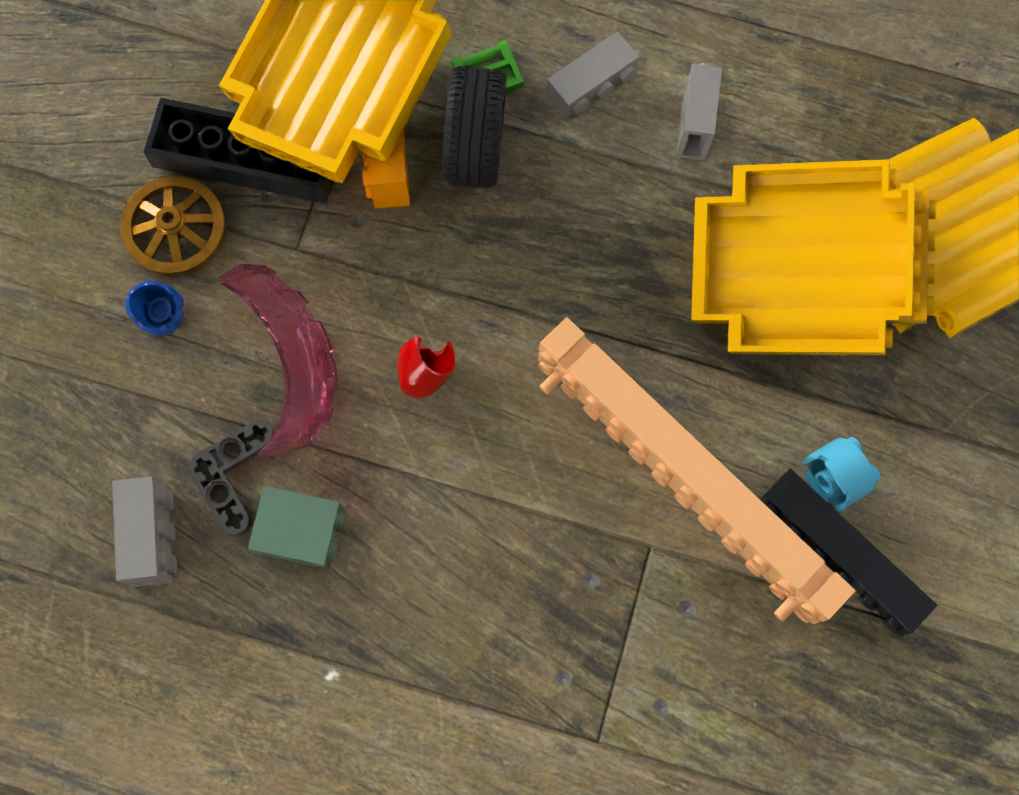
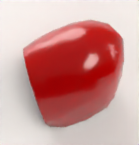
M416 336L400 348L397 372L401 390L405 395L418 399L428 397L439 390L447 381L455 367V352L451 342H447L446 346L440 351L432 352L430 348L420 347L422 339Z

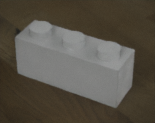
M617 31L547 79L546 94L566 118L575 113L579 115L590 106L592 101L598 97L602 99L610 94L621 81L625 83L632 79L637 73L639 56Z

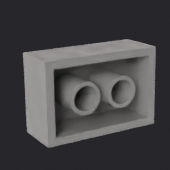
M152 476L113 480L116 580L133 587L173 583V574L177 573L176 556L172 555L171 542H174L176 538L174 523H170L169 510L174 509L172 491H168V487Z

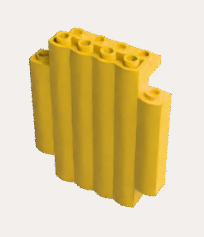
M265 0L219 84V87L229 99L240 104L228 130L238 141L250 147L263 150L272 156L289 161L303 169L316 172L339 183L344 182L359 151L374 159L387 162L452 35L446 18L438 13H431L437 0Z
M972 118L890 158V169H896V189H890V191H901V183H915V190H929V200H936V219H929V232H935V251H928V264H935V281L928 284L927 296H934V316L939 327L946 332L949 339L1019 302V128L991 142L985 127L978 120ZM915 324L892 325L895 326L901 334L909 330Z
M889 159L733 165L732 196L695 197L691 320L696 324H729L728 352L731 354L886 355V348H893V328H887V324H927V316H934V296L927 295L928 284L935 281V264H928V251H935V232H929V219H936V200H929V190H915V183H901V191H890V189H896V169H890Z

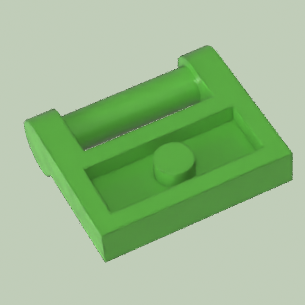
M506 40L497 42L495 47L461 59L458 56L450 59L452 69H455L458 66L475 67L501 58L502 61L482 68H489V70L498 69L507 75L506 93L524 87V80Z

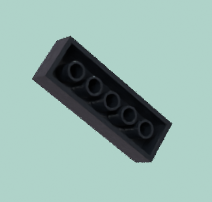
M160 97L143 151L153 168L327 204L333 180L238 141L228 130L236 113Z

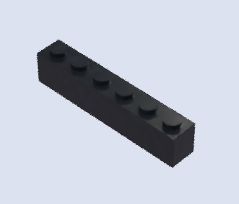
M791 468L760 498L775 515L825 561L824 564L829 566L834 572H837L856 590L855 592L859 595L858 600L870 611H877L884 618L883 624L897 635L899 633L901 635L912 634L936 608L937 604Z

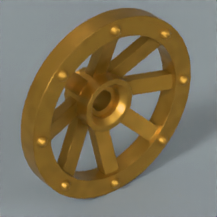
M167 176L145 184L131 196L122 212L120 233L126 250L142 268L158 275L181 276L202 268L217 254L225 237L226 218L219 200L207 186L192 178ZM174 190L192 192L179 205L174 206ZM163 192V208L160 209L147 202L155 195ZM201 199L210 206L212 214H185ZM140 209L155 217L153 220L134 226ZM174 218L171 223H166L167 220ZM213 224L208 242L188 228V225ZM157 230L147 249L142 253L136 244L135 237ZM182 237L200 249L197 254L186 260L182 259L179 239ZM165 238L169 241L172 263L154 260Z

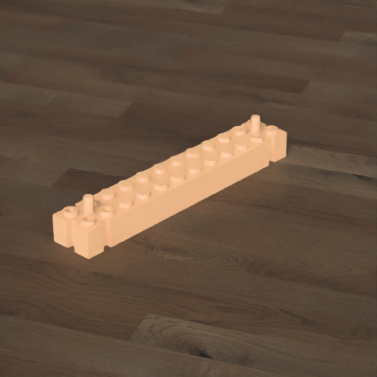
M568 317L540 342V352L538 353V361L540 363L538 366L548 376L540 384V389L545 394H549L560 382H563L560 387L565 394L572 399L576 397L585 405L583 410L590 418L595 421L599 419L607 426L605 430L608 435L618 443L622 441L630 449L628 453L636 462L641 465L645 463L653 471L651 475L660 485L664 487L668 485L676 493L674 497L686 509L691 507L699 515L698 521L707 530H715L723 538L721 540L722 544L731 553L736 554L738 552L747 561L745 566L755 576L760 577L762 575L770 583L769 589L781 600L787 597L774 612L779 620L785 621L793 612L805 623L810 621L812 624H816L820 621L829 620L856 591L837 572H832L815 551L595 343L592 344L585 337V333Z

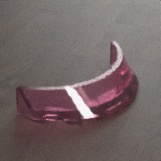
M238 264L219 277L220 284L239 296L260 318L276 346L285 380V403L282 418L272 439L257 453L258 459L303 449L315 441V437L319 434L324 424L330 420L334 410L331 408L333 393L337 391L336 362L332 357V346L322 322L316 321L306 307L309 303L299 291L291 290L284 282L274 276L277 272L266 265Z

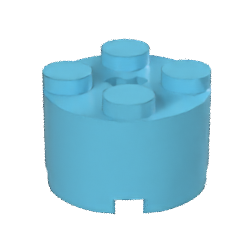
M849 437L848 439L835 438L803 460V466L807 464L809 470L804 474L808 485L827 503L830 502L836 506L834 509L837 512L846 510L873 492L876 483L881 479L878 469L869 463L862 453L863 449L860 442L854 437Z

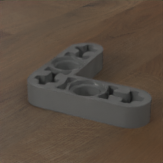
M255 420L196 454L189 462L190 475L224 532L233 537H240L249 531L251 518L226 474L273 445L275 432L269 423L263 420ZM260 428L263 432L268 430L264 434L265 441L260 442L258 439H255L248 443L252 447L249 451L240 440L243 436H245L247 441L255 438L256 433L254 431ZM229 444H238L241 448L239 457L234 460H228L224 456V450ZM202 461H205L207 464L212 463L208 469L216 480L209 482L207 476L202 472L197 473L201 469L200 463ZM219 486L226 487L229 492L228 498L222 503L213 502V490ZM230 507L236 516H243L239 529L233 526L228 527V524L232 521L225 509Z

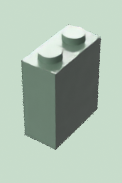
M264 486L248 550L255 554L328 569L330 561L335 562L339 543L335 542L337 530L342 531L344 528L346 512L342 511L343 506L339 501Z

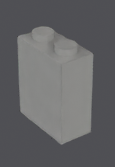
M707 63L691 65L683 92L676 157L697 160L706 159L715 135L722 68L714 67Z

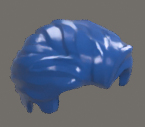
M152 280L143 281L135 285L134 288H131L127 294L125 301L127 314L143 331L153 335H169L184 321V312L182 311L184 306L183 297L166 283Z

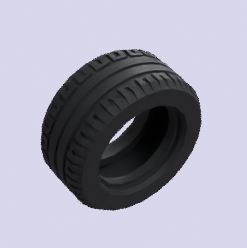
M458 66L451 71L446 102L442 176L443 180L449 185L460 184V186L467 187L471 185V187L479 188V186H482V188H491L497 184L507 77L501 70Z

